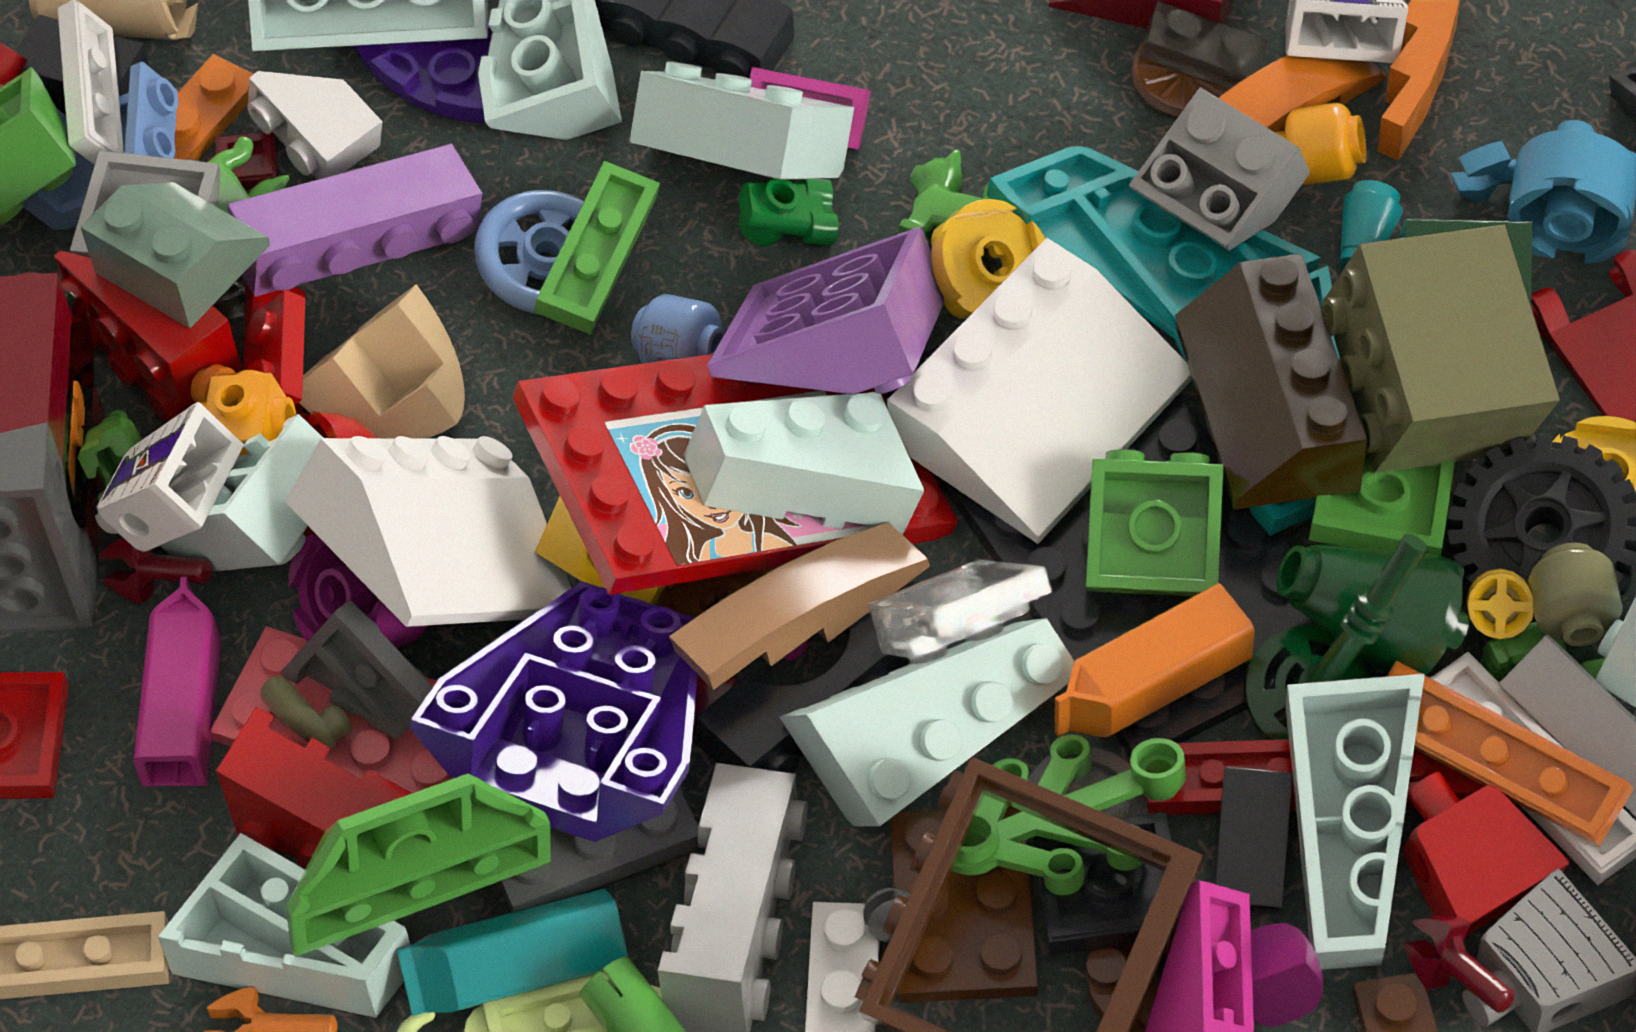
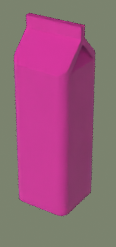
M187 577L180 578V587L158 604L149 616L133 763L143 787L207 786L212 743L210 730L214 723L222 641L213 614L193 595Z

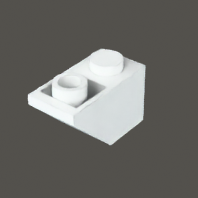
M258 71L249 77L247 105L249 115L264 133L270 134L273 132L286 146L289 159L303 175L308 176L312 174L319 180L344 173L380 146L382 120L344 80Z

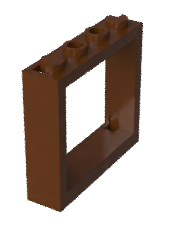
M971 757L964 773L954 770L948 785L944 786L938 807L947 812L937 835L926 832L918 845L910 870L918 873L919 876L909 899L898 895L888 913L882 934L891 937V940L881 962L870 959L862 972V980L854 996L863 1001L859 1013L864 1020L891 1032H950L892 1005L982 799L986 795L1165 872L1097 1029V1032H1131L1176 927L1191 883L1195 882L1199 873L1203 855Z

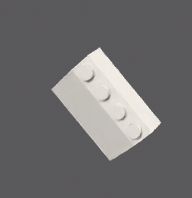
M1046 238L911 375V380L892 394L887 400V409L910 458L1038 544L1091 488L1092 458L1105 459L1107 451L1127 450L1190 383L1192 377L1186 361L1097 269Z
M354 436L352 439L321 438L285 500V503L405 626L525 620L571 589L566 572L535 553L547 523L530 478L511 460V451L501 442L490 437L482 436L479 439H452L446 436H440L437 439H410L404 436H398L395 439H368L361 436Z

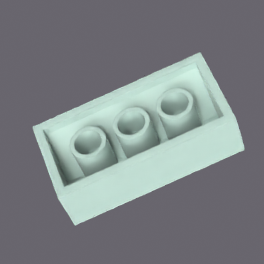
M248 0L252 51L488 38V0Z

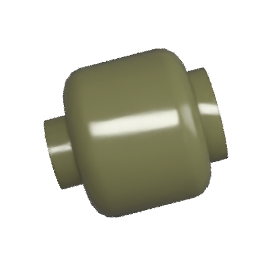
M1565 543L1549 549L1531 570L1528 584L1533 594L1535 619L1540 631L1546 635L1549 634L1553 639L1564 641L1571 646L1590 645L1600 640L1613 623L1620 619L1623 607L1616 573L1610 558L1603 553L1593 550L1586 544Z

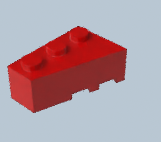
M258 707L254 708L216 770L237 835L239 836L242 833L271 851L277 849L296 857V861L304 869H306L325 831L337 820L412 794L370 769H367L362 779L329 762L325 757L330 747L314 738H311L304 748L270 729L274 716Z

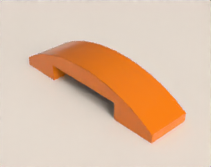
M1285 56L1242 80L1221 95L1219 99L1276 133L1285 129L1286 119L1293 109L1323 105L1332 100L1336 103L1345 104L1386 79V74L1370 61Z

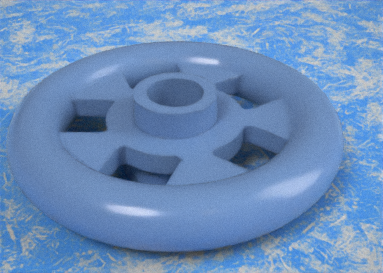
M533 190L508 197L488 212L478 228L474 243V253L478 271L486 285L495 295L517 309L537 314L534 312L540 290L527 287V278L531 276L538 280H546L569 233L564 226L571 221H575L584 200L559 191ZM538 214L542 222L535 224L526 232H522L516 221L525 216ZM516 246L518 264L503 265L499 257V247ZM548 252L556 257H543L539 253Z

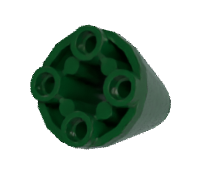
M1299 545L1294 546L1287 552L1280 565L1276 580L1277 592L1279 595L1288 598L1289 604L1337 638L1343 630L1340 621L1348 613V609L1355 602L1356 596L1360 591L1370 589L1393 551L1328 545H1310L1307 548ZM1424 553L1391 604L1394 609L1392 617L1389 621H1386V626L1379 633L1375 643L1365 644L1359 655L1387 675L1395 662L1398 661L1428 676L1446 649L1455 650L1461 645L1468 630V616L1460 611L1462 605V580L1464 576L1463 565L1438 554Z

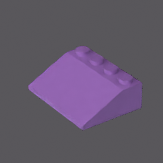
M922 227L908 230L753 285L707 364L711 376L856 394L874 388L877 394L893 391L911 380L910 375L914 374L944 304V295L936 283L932 270L931 249Z

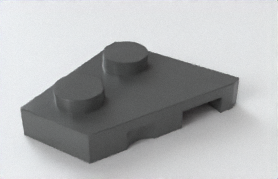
M351 600L347 601L330 616L281 671L288 680L295 684H298L308 676L333 690L330 693L329 703L341 707L342 710L349 714H357L363 717L372 727L396 740L410 729L411 718L433 688L423 673L397 650L381 633L376 623L366 617Z

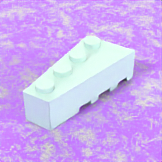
M1047 618L1015 622L945 650L941 654L921 662L909 664L892 671L886 676L861 686L852 687L832 695L828 699L806 708H800L782 715L780 719L845 818L853 826H881L1069 683L1074 660Z

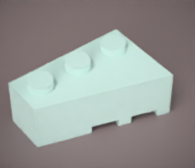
M876 392L704 405L683 455L704 506L783 519L787 511L822 517V526L842 529L845 522L874 527L889 522L903 535L924 492L881 394Z
M298 414L286 420L282 426L283 430L270 442L260 433L247 439L243 447L249 452L237 457L203 526L196 531L159 546L170 556L206 558L212 565V572L282 565L288 562L304 545L306 537L303 532L308 525L285 503V500L320 439L323 437Z
M242 833L239 834L158 936L173 975L239 989L256 987L258 993L375 1018L404 982L396 949L411 945L406 928L395 921H391L295 957L290 947L286 905L305 870Z

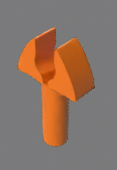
M247 987L229 993L207 1007L210 1018L229 1019L236 1017L246 1023L234 1032H337L338 1029L337 1020L332 1014L265 1013L257 1005L259 995L256 987ZM204 1030L203 1032H224V1031H209V1030Z

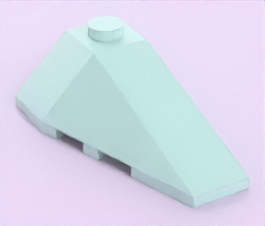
M499 0L498 9L491 10L488 24L493 32L488 56H482L478 72L484 117L489 128L569 140L622 122L614 73L595 0Z

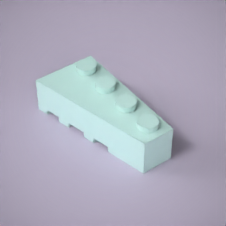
M1425 674L1287 686L1286 716L1309 941L1319 958L1321 970L1382 964Z

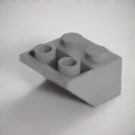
M1200 87L1129 186L1131 190L1230 251L1274 223L1309 176L1310 171L1298 146Z

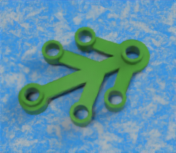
M1074 734L1064 735L1052 743L1050 747L1051 760L1038 785L1099 811L1141 794L1153 800H1166L1176 795L1186 780L1184 753L1177 743L1169 739L1154 738L1146 740L1137 745L1132 751L1130 770L1066 794L1072 780L1082 778L1091 770L1092 759L1090 745L1085 738ZM1069 755H1078L1074 759H1064V757ZM1006 758L993 764L997 768L1030 781L1028 767L1019 759ZM984 795L952 871L963 875H978L986 873L996 866L1043 877L1045 887L1056 895H1069L1078 891L1085 881L1081 856L1076 851L1068 848H1059L1049 852L1019 843L1034 836L1106 852L1108 863L1118 870H1133L1141 866L1143 862L1026 812H1020L1003 819L1009 805ZM1061 869H1070V870H1072V871H1070L1069 873H1066V874H1056V873H1055L1056 871L1061 870Z

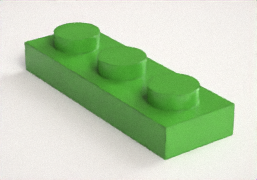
M603 162L536 298L535 313L587 334H592L658 196L659 182L609 162Z

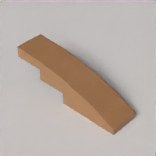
M889 522L835 540L776 568L724 598L669 637L675 652L715 690L760 655L772 666L817 632L827 642H830L929 568L930 564L928 558Z

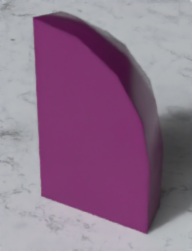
M1286 923L1267 925L1252 930L1251 956L1254 1020L1261 1025L1277 1027L1297 1020L1315 1010L1323 995V975L1319 958L1311 942L1299 928Z

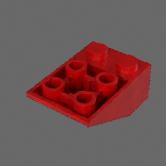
M60 251L54 255L62 280L61 284L74 316L71 319L73 333L88 350L92 351L99 346L108 355L107 362L112 371L125 385L130 386L137 382L146 390L144 394L148 404L163 421H170L195 404L191 396V384L193 378L201 369L212 365H222L233 369L236 373L242 371L229 321L213 305L189 329L95 273L90 258L65 251Z

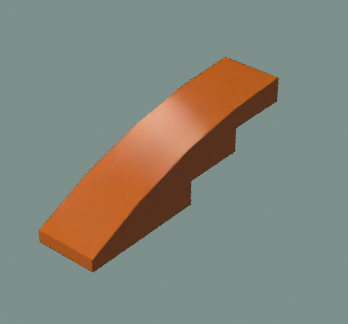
M1411 0L1407 5L1409 9L1401 51L1389 69L1385 102L1391 105L1381 118L1377 150L1399 161L1424 121L1445 73L1456 30L1460 0Z

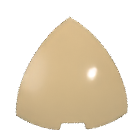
M417 284L361 325L354 335L335 350L325 355L303 375L302 400L298 402L311 414H313L312 411L355 418L372 431L378 439H395L398 436L410 439H426L440 434L458 423L462 416L465 402V389L460 364L441 320Z

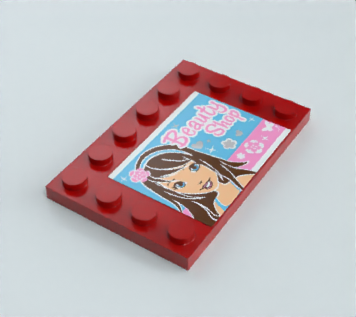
M713 354L522 380L518 381L512 399L608 594L614 595L779 567L835 540L874 527L845 522L842 529L822 526V517L787 511L783 519L704 506L683 456L704 405L845 395L848 393L712 377L707 364ZM871 388L859 393H872L875 390ZM881 393V396H882V398H883V400H884V402H885V405H886V407H887V399H886V397L884 396V394ZM910 458L924 492L903 536L911 544L937 540L952 534L958 523L957 518L930 470Z

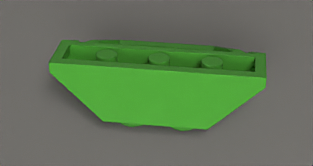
M470 774L462 775L337 820L325 831L286 905L289 941L294 956L305 954L551 862L550 821L545 812Z

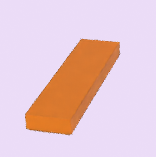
M1396 661L1387 677L1421 673ZM1424 676L1414 745L1415 750L1483 786L1493 785L1497 787L1509 800L1593 845L1601 846L1634 790L1629 782Z

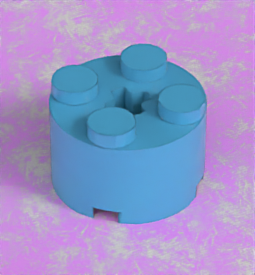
M1578 120L1564 121L1558 126L1557 130L1538 135L1525 143L1516 158L1507 217L1510 222H1532V255L1554 258L1556 249L1584 253V263L1591 264L1605 261L1621 252L1628 242L1636 202V154L1627 150L1615 140L1594 133L1591 125Z

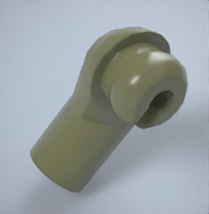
M274 676L268 679L262 686L260 696L265 705L283 725L309 742L311 738H314L332 749L337 747L336 741L350 735L352 725L341 707L329 705L318 714L289 680L283 676Z

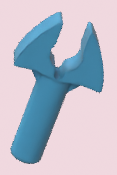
M1502 141L1494 142L1459 157L1465 172L1450 173L1459 193L1466 199L1478 203L1489 200L1498 185L1512 184L1516 159H1511Z

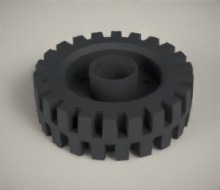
M1536 434V442L1525 443L1522 436L1509 440V448L1501 451L1498 446L1492 448L1485 453V461L1481 465L1475 461L1466 471V479L1464 483H1458L1453 493L1452 506H1449L1447 520L1448 549L1451 560L1463 565L1462 588L1468 593V589L1476 577L1487 570L1500 568L1515 572L1529 586L1528 579L1532 568L1549 549L1565 543H1582L1610 558L1616 573L1619 592L1624 596L1631 585L1633 574L1636 573V491L1630 479H1624L1622 468L1613 459L1608 462L1603 459L1602 450L1591 444L1585 450L1579 447L1578 439L1564 435L1561 443L1552 442L1551 434ZM1539 524H1552L1562 531L1561 536L1550 543L1536 542L1527 535L1533 527ZM1534 613L1530 623L1536 622Z

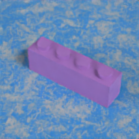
M449 144L229 203L227 213L269 237L271 245L242 274L252 294L256 297L277 290H288L299 284L327 276L345 274L356 268L388 259L402 258L410 253L445 243L459 242L469 234L478 231L482 192L454 146Z

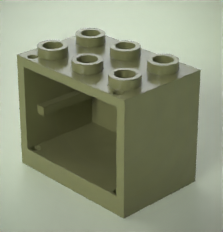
M1505 224L1360 244L1322 302L1321 310L1330 336H1334L1340 357L1339 361L1367 438L1365 453L1369 455L1374 473L1439 465L1442 462L1452 460L1459 462L1485 458V453L1496 446L1501 451L1509 448V440L1523 436L1526 442L1560 401Z

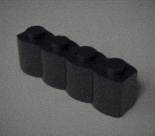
M595 0L602 29L611 31L621 42L630 46L644 44L652 48H659L676 63L690 65L693 62L706 68L711 67L718 74H729L750 79L752 67L773 71L795 37L793 10L778 0Z

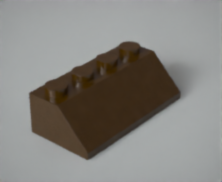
M1302 254L1238 263L1175 314L1176 330L1218 462L1223 465V477L1233 509L1317 498V496L1321 495L1331 496L1361 491L1367 438Z

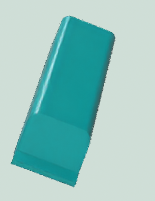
M605 888L429 934L411 946L396 949L412 1016L425 1012H454L593 975L599 971L604 972L603 968L611 962L625 956L628 957L618 909L614 899Z

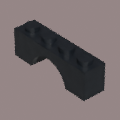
M911 580L844 630L848 639L846 649L837 663L823 675L811 681L791 686L768 685L746 677L740 680L696 716L700 748L716 763L793 774L803 752L785 727L780 716L826 700L830 696L852 687H858L886 676L888 673L909 664H915L936 656L944 638L943 607Z

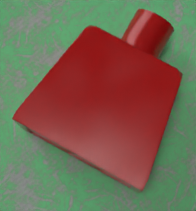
M1435 772L1419 781L1407 792V797L1425 822L1420 824L1411 833L1403 847L1404 857L1432 916L1451 915L1468 920L1471 924L1465 937L1510 911L1550 873L1558 868L1563 873L1569 865L1565 856L1493 785H1486L1460 801L1442 774Z

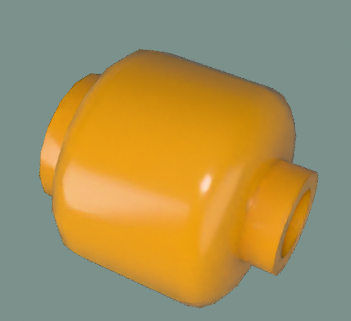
M1341 103L1295 108L1286 119L1285 131L1276 132V134L1298 146L1304 157L1310 174L1302 185L1349 180L1354 176L1357 164L1365 163L1366 138L1360 115L1352 116L1348 108Z

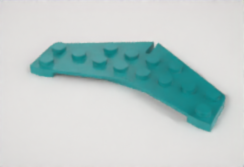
M1074 146L1065 148L991 177L989 180L987 196L990 199L1001 200L1016 207L1017 209L1012 212L1020 216L1026 224L1033 221L1042 231L1045 239H1050L1097 269L1139 314L1175 339L1185 361L1186 358L1175 326V314L1240 262L1302 254L1320 307L1332 288L1328 266L1317 270L1321 257L1264 230H1261L1229 251L1131 190L1129 184L1139 171L1087 147ZM1331 336L1332 341H1333V344H1334V347H1335V350H1336V353H1337L1338 358H1339V360H1340L1339 353H1338V350H1337V346H1336V343H1335V340H1334V336ZM1316 498L1249 507L1255 519L1271 536L1313 517Z

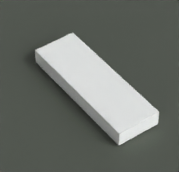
M71 0L57 8L69 147L95 165L99 150L124 153L113 29L80 2Z

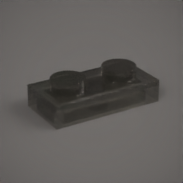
M1157 1L1149 19L1140 57L1231 89L1242 80L1262 69L1268 40Z

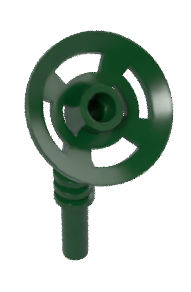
M1404 534L1370 589L1362 590L1356 596L1355 602L1348 609V613L1340 621L1343 630L1337 638L1319 626L1300 625L1277 632L1258 647L1246 670L1244 696L1252 721L1266 739H1289L1288 728L1282 725L1273 714L1286 706V678L1288 672L1295 664L1302 672L1291 680L1290 685L1372 678L1368 665L1364 658L1359 655V652L1365 644L1375 643L1379 633L1386 626V621H1389L1392 617L1394 609L1391 604L1428 549L1423 540L1413 534ZM1309 641L1319 642L1330 646L1324 656L1311 655ZM1281 649H1284L1289 656L1279 665L1275 673L1273 689L1265 690L1264 682L1268 666L1274 656Z

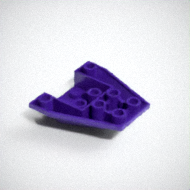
M581 581L442 676L411 718L410 730L452 779L470 774L545 812L550 821L551 828L592 842L599 841L662 815L689 772L698 674L675 652L669 636L695 618L620 593L609 595L606 588Z

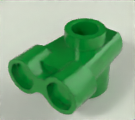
M777 178L772 179L768 183H745L739 193L741 213L738 222L741 232L749 241L760 246L773 245L784 234L802 237V241L805 244L834 245L838 236L839 222L837 215L832 210V183L830 180L816 178L800 179L798 183Z

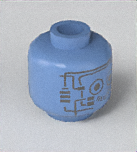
M662 294L651 300L648 305L642 307L636 314L631 330V342L633 349L638 353L639 360L644 364L714 354L726 330L722 327L720 315L712 304L680 296Z

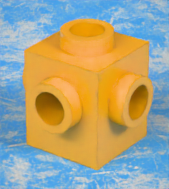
M253 370L241 371L236 375L211 376L207 401L201 403L244 445L247 439L259 433L269 442L276 439L283 430L284 422L296 416L292 399L286 397L273 375ZM242 447L238 457L249 451Z

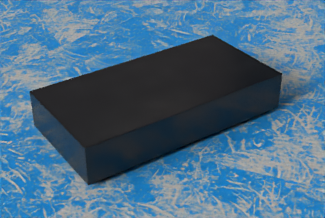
M1225 766L1222 777L1214 884L1249 894L1250 907L1281 909L1283 903L1292 773Z

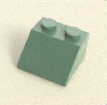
M174 182L121 185L80 227L95 273L189 329L271 245L268 236Z

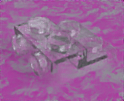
M978 559L868 603L882 653L908 657L911 664H921L947 655L949 652L947 645L964 638L966 641H978L1001 633L1004 630L1002 622L1027 613L1030 610L1029 601L1049 594L1052 591L1045 567Z

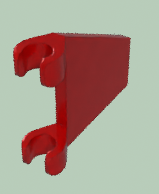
M1628 249L1614 256L1613 262L1616 267L1609 271V278L1626 298L1570 323L1559 296L1553 288L1546 287L1531 294V309L1538 332L1549 341L1577 383L1603 416L1619 417L1636 422V250Z

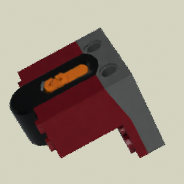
M28 272L17 276L0 277V633L94 627L100 529L95 519L94 506L98 500V495L102 491V480L98 472L96 478L88 479L78 460L80 449L84 446V438L87 431L97 426L106 417L94 384L93 345L87 312L79 296L71 291L63 290L58 273L40 274Z

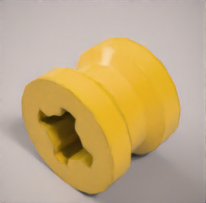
M1501 568L1487 570L1476 577L1468 589L1466 604L1469 618L1476 629L1488 637L1497 639L1514 637L1524 631L1533 618V594L1525 580L1513 571Z

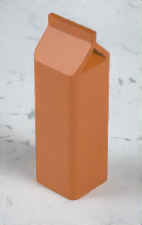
M1218 583L1074 661L1067 691L1055 697V734L1059 737L1071 731L1097 737L1111 736L1243 664L1253 656L1255 635L1253 624L1226 589Z

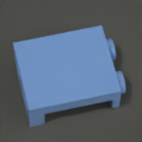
M144 62L131 66L129 93L119 96L124 153L174 159L176 152L175 128L178 90ZM58 110L65 125L67 126L66 115H64L61 111ZM76 152V166L73 167V173L68 180L50 192H44L40 189L23 201V207L53 230H63L77 226L95 165Z

